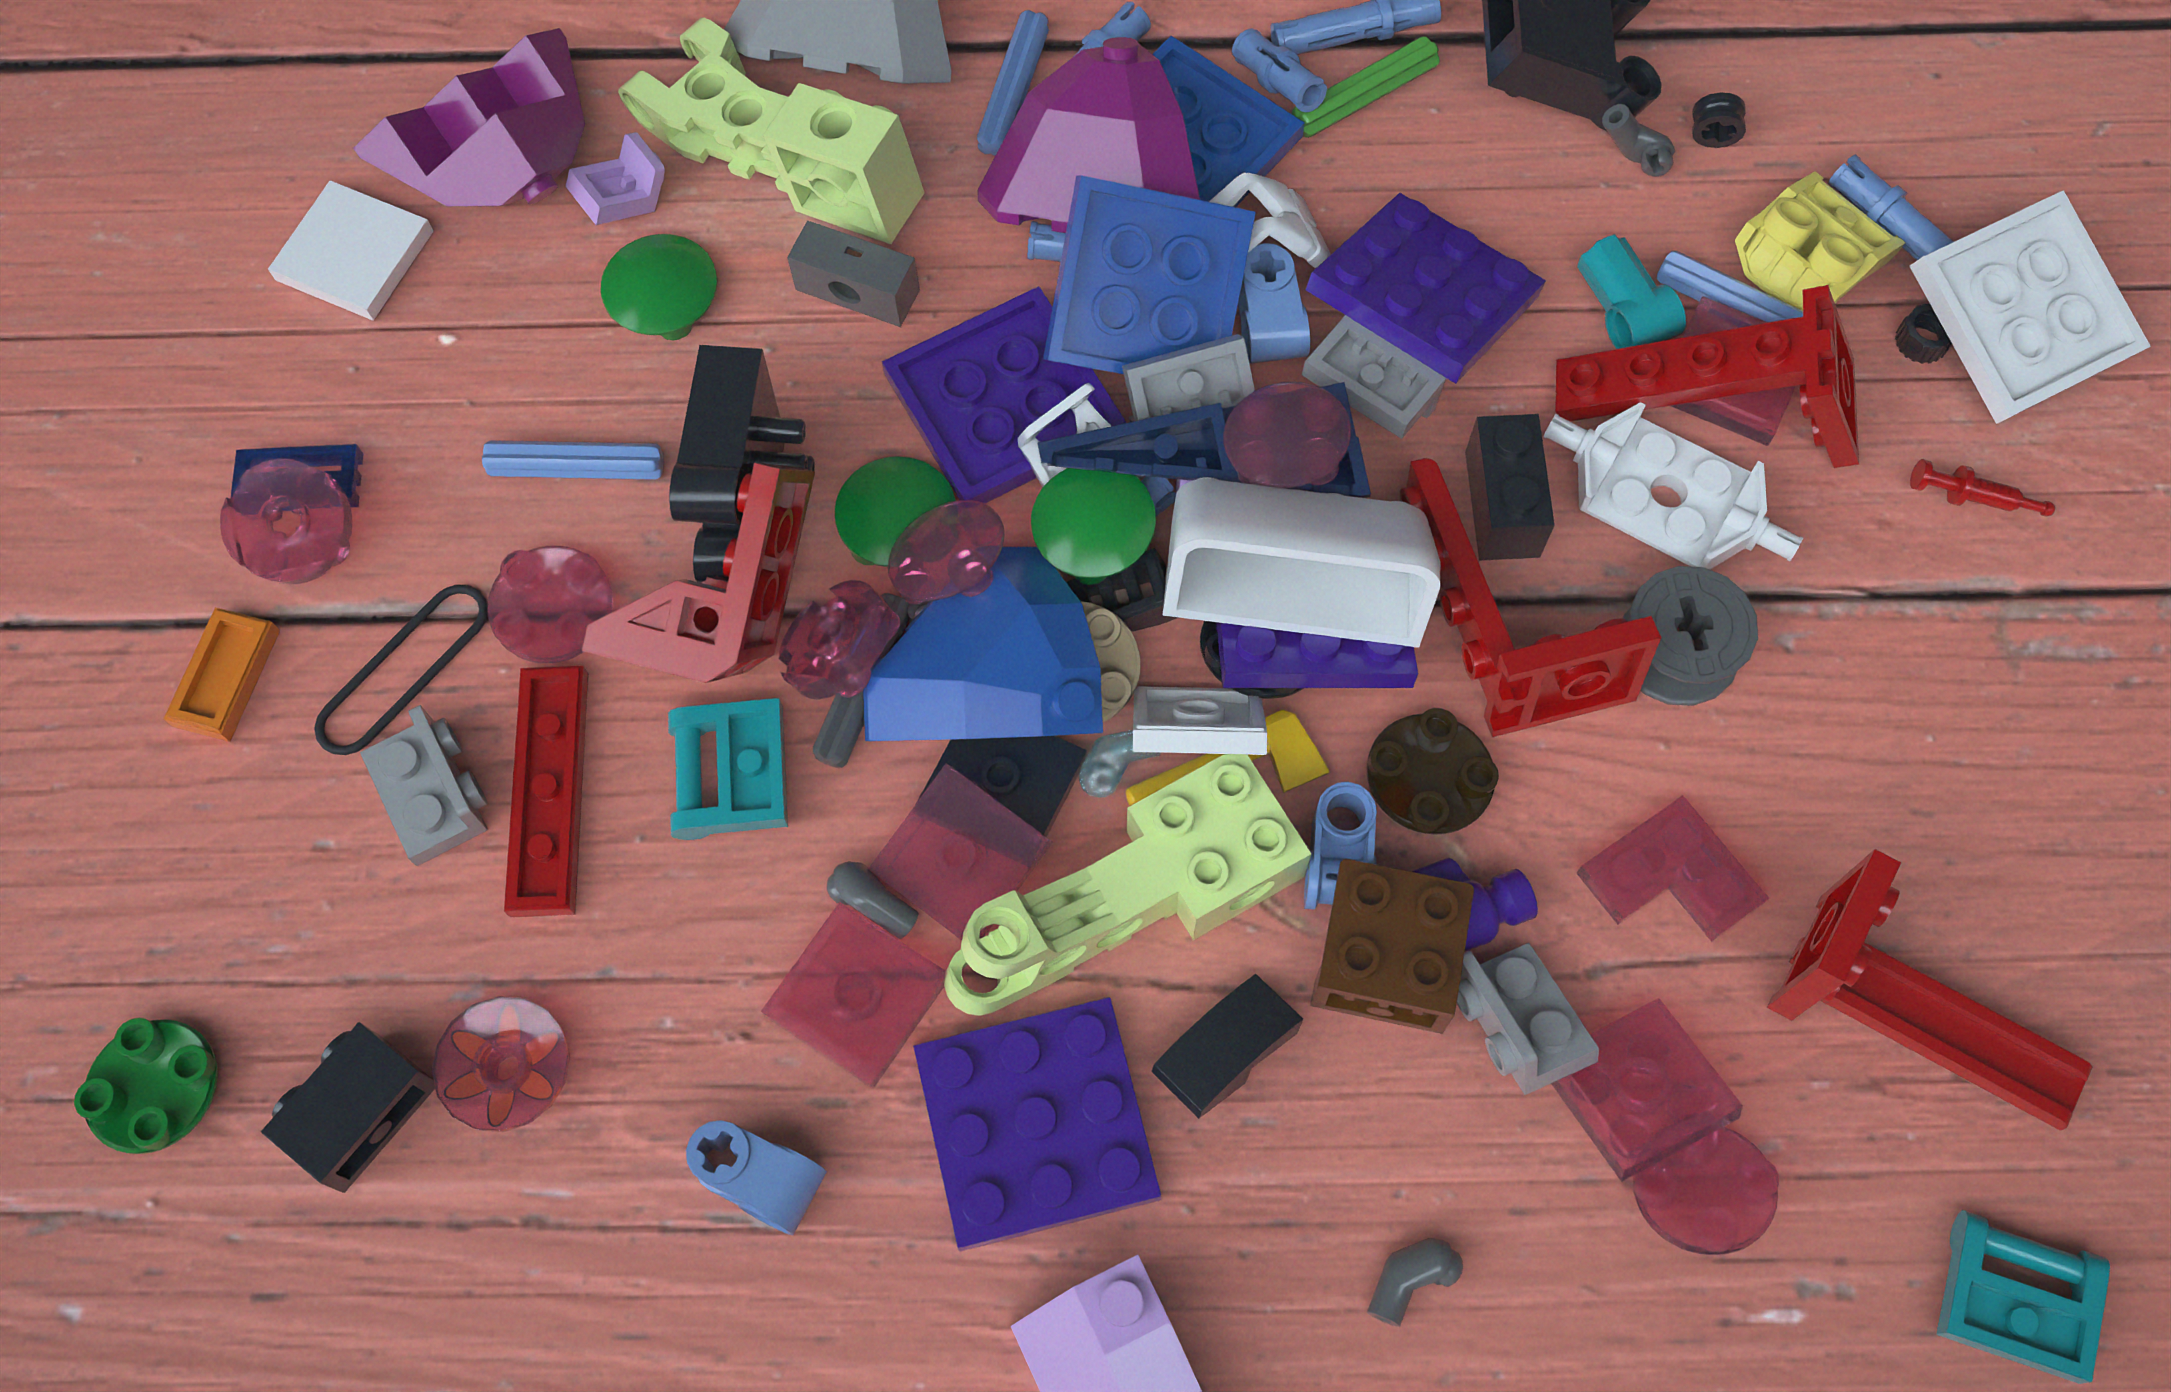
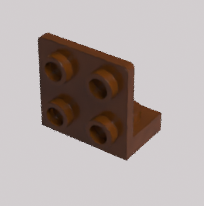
M1343 859L1338 869L1322 962L1315 979L1310 1006L1443 1034L1455 1016L1474 894L1473 886L1469 883Z

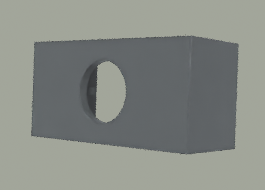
M808 220L787 257L795 290L898 327L902 326L920 291L914 257ZM848 249L862 253L859 258L846 252Z

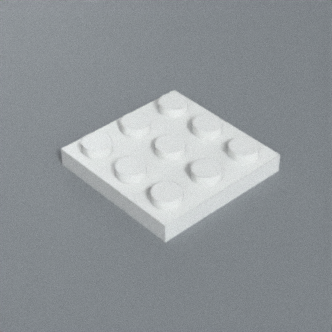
M2064 190L1923 256L1910 265L1913 274L1996 424L2151 347Z

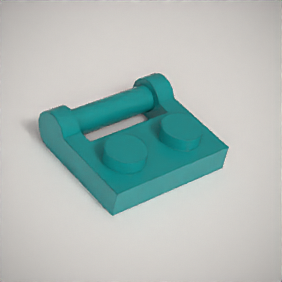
M779 698L675 708L668 712V733L675 737L677 811L670 815L671 836L673 838L696 840L705 838L709 834L788 827L783 706ZM716 731L718 806L702 808L700 736L706 732Z
M1965 1210L1959 1212L1950 1233L1952 1254L1936 1335L2078 1384L2092 1382L2110 1276L2108 1259L2084 1250L2074 1255L1988 1226L1986 1217ZM1984 1254L2069 1282L2072 1290L2071 1299L1982 1270Z

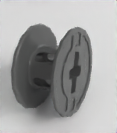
M1677 566L1656 573L1638 589L1631 608L1623 616L1627 621L1652 616L1661 635V640L1640 691L1646 696L1668 705L1694 706L1715 699L1732 684L1737 671L1750 660L1758 640L1757 614L1746 593L1728 577L1704 567Z

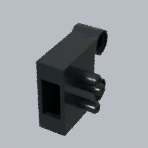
M1482 0L1488 86L1505 91L1511 97L1521 96L1591 119L1592 122L1605 131L1607 130L1602 124V117L1614 105L1623 104L1627 106L1633 116L1636 117L1660 95L1662 84L1654 67L1638 56H1628L1617 62L1614 36L1642 11L1651 0Z
M699 345L677 463L672 471L669 490L670 512L674 521L703 523L702 528H699L693 551V571L695 580L699 583L707 580V577L713 576L729 579L723 573L724 556L730 541L733 538H738L743 513L737 509L738 492L745 475L748 473L752 474L754 463L788 465L810 471L815 470V462L812 456H806L802 453L783 452L785 443L801 444L804 442L806 424L802 419L780 418L763 349Z

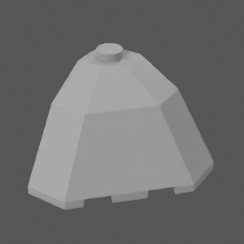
M741 0L724 28L730 34L736 51L750 58L767 61L772 59L803 58V67L843 74L849 72V64L852 63L880 76L879 80L901 84L951 82V66L938 0Z

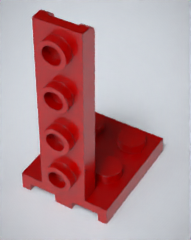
M1829 285L1802 290L1803 317L1556 360L1555 412L1568 421L1620 414L1640 402L1646 405L1644 408L1646 410L1800 385L1801 409L1805 419L1811 418L1815 446L1826 447L1834 468L1859 465L1855 363Z
M1429 458L1411 461L1407 486L1400 490V501L1420 509L1428 520L1440 559V585L1442 587L1440 601L1442 611L1450 627H1458L1464 642L1461 651L1465 670L1471 680L1479 679L1486 696L1487 705L1484 718L1491 736L1496 737L1636 701L1661 640V635L1652 616L1632 621L1616 618L1598 625L1592 631L1568 637L1563 634H1552L1537 640L1531 646L1515 650L1438 464Z
M1874 849L1821 895L1816 905L1819 911L1806 938L1803 937L1799 940L1789 961L1793 965L1781 989L1772 996L1767 1008L1792 1021L1818 1001H1822L2060 1131L2066 1129L2093 1068L2088 1061L1864 942L1872 924L1880 927L1886 921L1900 894V891L1892 887L1891 884L1901 862Z

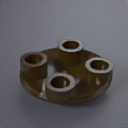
M1432 708L1423 714L1407 716L1390 724L1374 741L1367 760L1368 784L1380 808L1398 824L1425 834L1452 833L1475 822L1488 807L1499 779L1498 769L1481 739L1468 727L1457 722V719L1451 712L1442 708Z

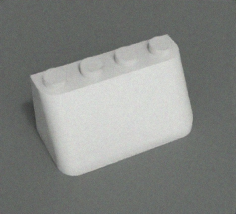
M1209 477L1187 482L1177 491L1172 516L1163 616L1411 647L1420 646L1440 590V559L1428 520L1420 509L1401 501L1390 502L1344 496L1337 493L1326 494L1286 489L1273 485L1262 486L1222 481Z

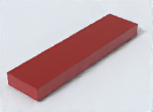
M584 666L520 668L504 912L509 917L575 915L588 691V672Z

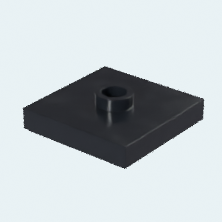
M1057 736L951 739L914 806L915 813L926 820L1031 868L1087 759V750Z

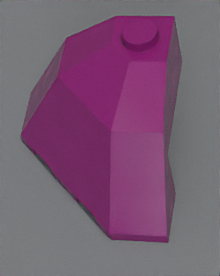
M560 28L526 35L493 67L455 76L424 107L386 116L353 149L361 159L445 206H503L524 198L531 205L543 200L558 188V184L554 179L572 164L585 127L565 35Z
M1127 37L1110 38L1103 42V47L1081 50L1028 92L977 190L978 202L997 222L1019 226L1024 221L1043 218L1051 220L1052 231L1066 233L1076 176L1079 175L1200 200L1183 114L1158 58L1138 44V41Z

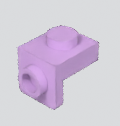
M637 132L625 134L619 159L569 169L566 188L595 225L655 212L661 185L664 181L665 168L658 155L652 152Z

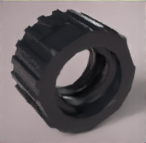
M1930 304L1917 305L1909 316L1904 318L1896 331V346L1899 347V351L1905 355V358H1910L1913 362L1916 361L1921 364L1937 362L1940 357H1944L1952 345ZM1915 328H1922L1935 333L1938 340H1928L1922 337Z

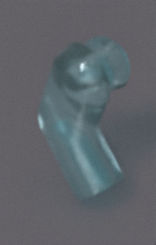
M1133 730L1102 736L1093 743L1079 771L1080 785L1088 795L1107 797L1117 789L1130 762L1160 756L1161 752H1133Z

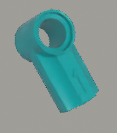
M1615 234L1597 241L1591 249L1581 255L1577 268L1606 311V329L1616 349L1665 341L1683 333L1686 326V315L1679 296L1666 284L1656 286L1625 237L1618 238Z

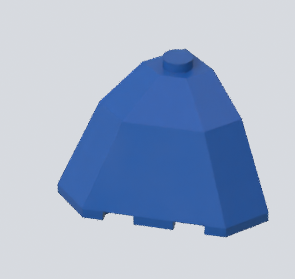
M1037 547L977 548L961 565L962 570L941 593L936 594L905 629L906 633L886 656L879 658L863 676L865 741L982 739L1103 733L1101 668L1082 603L1056 568L1043 557Z

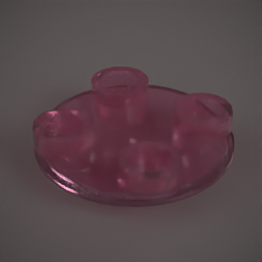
M1281 382L1252 392L1236 405L1229 415L1224 428V447L1227 457L1237 470L1238 478L1242 483L1275 488H1291L1309 483L1323 485L1332 481L1338 474L1339 462L1343 459L1349 447L1351 425L1347 411L1342 403L1327 390L1303 382Z
M973 500L948 502L920 515L900 534L890 552L888 575L893 586L909 604L945 599L959 593L964 596L973 597L984 592L993 581L994 576L991 567L996 562L1004 543V525L1001 518L989 505Z
M544 546L529 551H514L508 554L502 561L500 573L495 579L489 594L488 618L492 631L498 641L509 652L521 659L543 664L569 660L585 652L582 651L587 625L612 613L613 595L611 585L596 559L574 548Z
M1687 1116L1678 1125L1661 1131L1644 1146L1637 1158L1633 1173V1191L1638 1208L1646 1222L1657 1234L1683 1250L1703 1255H1725L1745 1249L1766 1232L1777 1209L1779 1174L1776 1167L1747 1138L1729 1128L1716 1125L1713 1120L1706 1116Z

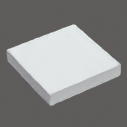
M329 181L268 270L273 278L280 283L374 321L433 233V229L428 219Z
M1137 686L1134 690L1133 752L1266 755L1267 727L1262 698H1259V696H1247L1231 688Z

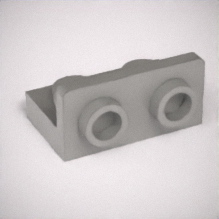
M1346 315L1305 360L1302 376L1319 387L1345 382L1349 405L1401 439L1421 416L1428 418L1436 409L1446 377Z
M1239 334L1122 366L1133 413L1129 417V422L1221 403L1222 408L1257 401L1245 339Z
M421 705L408 711L414 723L413 726L360 752L407 857L416 866L488 830L478 810L487 805L484 793L471 771L468 770L461 774L453 758L454 755L462 752L455 733L445 718L435 722Z
M1530 943L1480 965L1471 951L1464 953L1457 1005L1468 1021L1471 1022L1475 1019L1479 1021L1488 1036L1485 1038V1044L1496 1069L1502 1076L1511 1073L1524 1095L1598 1062L1599 1047Z

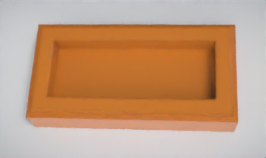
M215 607L163 720L178 729L230 742L280 633L279 628L271 621Z

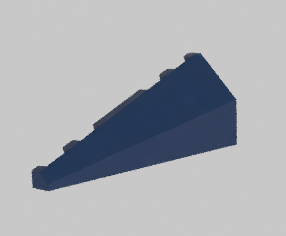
M1345 382L1222 408L1221 403L1037 442L1041 463L1045 466L1179 480H1197L1209 477L1222 481L1262 486L1273 485L1286 489L1326 494L1337 493L1358 498H1368L1371 496L1359 437L1355 433Z

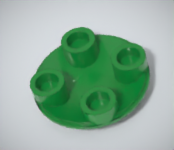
M655 234L632 241L621 248L610 259L601 279V297L607 313L619 325L639 334L661 335L667 340L674 341L687 336L692 330V324L708 310L716 294L718 277L712 259L697 243L677 235Z
M901 456L881 458L856 470L840 489L835 504V523L842 541L851 551L852 556L857 562L869 566L903 567L916 564L925 559L932 560L938 558L947 548V539L954 528L957 514L955 496L947 479L933 466L915 458Z
M1067 468L1051 478L1038 494L1031 515L1032 534L1040 553L1051 565L1066 574L1075 576L1081 583L1089 585L1098 584L1106 577L1126 570L1145 553L1156 533L1155 506L1149 491L1135 475Z
M144 1018L130 1019L118 1028L114 1039L96 1057L88 1072L86 1081L78 1088L75 1094V1109L81 1117L86 1119L90 1130L96 1138L112 1149L129 1154H146L162 1150L189 1134L210 1107L218 1079L215 1054L206 1038L187 1024L166 1019L152 1021Z

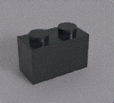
M1539 414L1477 417L1465 455L1479 561L1540 558L1555 523Z
M358 1022L351 1031L341 1033L330 1042L321 1056L320 1066L303 1085L293 1087L279 1099L272 1111L273 1118L260 1132L319 1183L345 1193L439 1084L382 1036Z

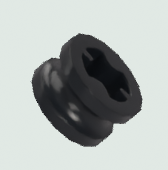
M1720 92L1702 97L1695 103L1692 110L1694 120L1692 134L1694 140L1700 145L1711 148L1727 147L1737 143L1746 132L1744 119L1746 114L1745 102L1739 96L1732 93Z

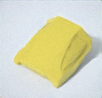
M1816 171L1787 187L1764 210L1749 220L1735 239L1744 275L1768 295L1802 311L1803 289L1829 285L1836 304L1855 285L1887 264L1906 243L1897 235L1893 237L1822 181L1824 178Z

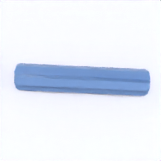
M1025 10L1019 16L977 134L978 149L984 154L991 153L994 156L997 154L1026 98L1049 31L1047 26L1048 18L1041 12L1034 13L1030 10Z
M1671 251L1666 256L1657 274L1656 279L1659 283L1666 284L1672 289L1749 326L1803 317L1802 310L1678 251Z
M491 440L484 444L482 464L486 473L490 476L658 479L662 476L664 457L661 447L656 443Z

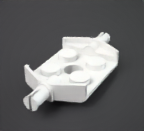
M1641 402L1598 425L1596 430L1591 428L1586 430L1560 417L1558 414L1554 415L1543 437L1576 452L1573 461L1578 463L1579 509L1689 566L1704 567L1709 570L1745 548L1751 551L1755 544L1786 558L1789 562L1799 548L1803 537H1799L1769 522L1770 518L1765 516L1767 512L1764 463L1758 461L1752 472L1675 435L1641 418L1640 416L1646 406ZM1657 486H1666L1673 489L1679 495L1681 505L1677 507L1660 505L1652 497L1651 489Z

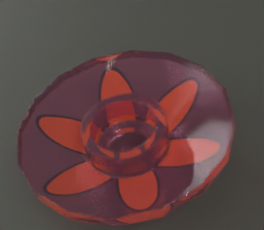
M498 996L473 1004L450 1022L436 1045L432 1076L438 1099L453 1118L475 1130L506 1132L530 1124L553 1105L566 1083L570 1053L565 1032L547 1009L526 998ZM507 1058H516L518 1070L515 1075L506 1080L499 1079V1065Z

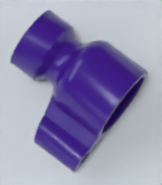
M1446 858L1411 871L1469 883L1473 886L1474 894L1465 952L1494 940L1499 931L1500 924L1506 923L1510 926H1516L1537 916L1538 907L1534 891L1526 876L1519 869H1513L1494 876L1489 886L1486 887L1477 881L1471 880L1462 871L1457 862L1451 858Z

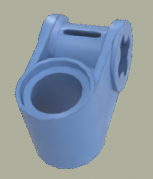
M1259 244L1247 255L1238 301L1241 336L1245 339L1249 363L1308 357L1310 351L1309 322L1306 309L1301 301L1294 261L1291 255L1278 245Z
M1352 782L1336 783L1328 787L1320 796L1311 824L1309 850L1311 857L1305 874L1304 909L1315 910L1318 904L1332 905L1338 869L1343 859L1377 865L1376 856H1374L1376 804L1370 792L1359 784ZM1339 807L1350 809L1358 817L1360 827L1351 831L1339 830L1330 823L1327 818V812Z
M723 1120L708 1122L699 1127L690 1137L686 1148L687 1164L693 1175L698 1178L705 1188L738 1205L741 1210L754 1218L792 1236L827 1173L823 1167L798 1152L777 1143H770L733 1123ZM730 1143V1149L737 1158L736 1162L732 1167L720 1164L713 1173L714 1167L707 1159V1155L712 1149L723 1152Z

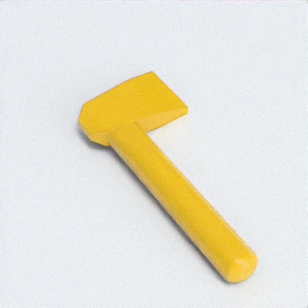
M1280 710L1265 717L1267 727L1266 755H1270L1283 793L1330 773L1319 751L1294 713ZM1206 753L1128 787L1125 792L1128 804L1131 806L1223 754ZM1247 754L1251 761L1265 756Z

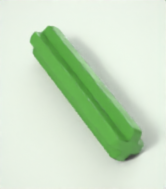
M1420 37L1328 88L1323 102L1315 110L1306 113L1300 111L1295 106L1291 113L1305 123L1303 136L1309 138L1434 69L1440 62L1437 53L1439 49L1435 42H1431L1427 37Z

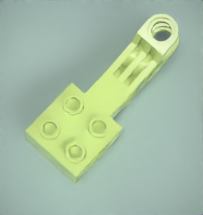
M705 17L700 18L680 35V42L687 56L690 59L695 56L699 63L674 85L668 88L647 72L639 71L619 88V96L632 116L644 128L683 157L700 163H704L709 155L730 162L728 168L732 174L749 180L755 171L776 178L775 184L777 189L788 193L796 212L870 238L892 244L925 193L899 115L894 114L883 106H869L845 98L836 91L830 89L820 90L798 83L789 97L758 87L745 76V69L730 34Z
M1223 754L1128 807L1127 833L1132 840L1128 845L1080 871L1025 895L1013 890L984 903L976 909L963 932L961 949L955 953L945 973L944 987L947 997L956 1008L967 1014L981 1016L993 1013L1072 973L1074 967L1106 949L1110 951L1130 940L1131 935L1163 917L1167 919L1176 913L1191 938L1195 940L1304 878L1311 852L1247 754ZM992 924L1000 925L998 929L989 932V935L980 939V930ZM969 965L974 971L985 977L996 978L998 980L997 987L987 993H978L969 989L963 981L962 969Z

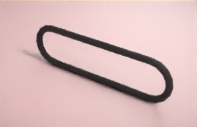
M454 585L446 587L437 593L324 706L317 716L314 727L316 740L321 747L335 755H349L359 752L367 746L481 630L487 620L489 611L486 598L482 593L469 585ZM455 594H467L473 597L479 607L478 617L473 625L362 738L346 746L331 743L327 739L324 730L326 720L330 714L443 600Z

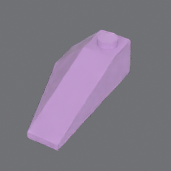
M1139 1255L1070 1288L1011 1325L1040 1392H1202Z

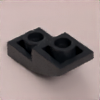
M1254 974L1188 1029L1156 1061L1151 1072L1199 1119L1243 1086L1254 1066L1294 1037L1300 1029L1303 1018L1257 974Z

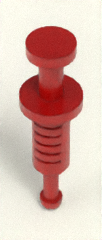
M1921 459L1916 463L1910 478L1912 489L1922 491L1927 485L1947 490V501L1957 506L1962 505L1968 500L2009 512L2017 510L2019 507L2040 512L2042 516H2051L2055 512V505L2052 502H2040L2025 498L2019 488L1975 477L1974 469L1964 465L1958 467L1953 475L1933 470L1931 461Z

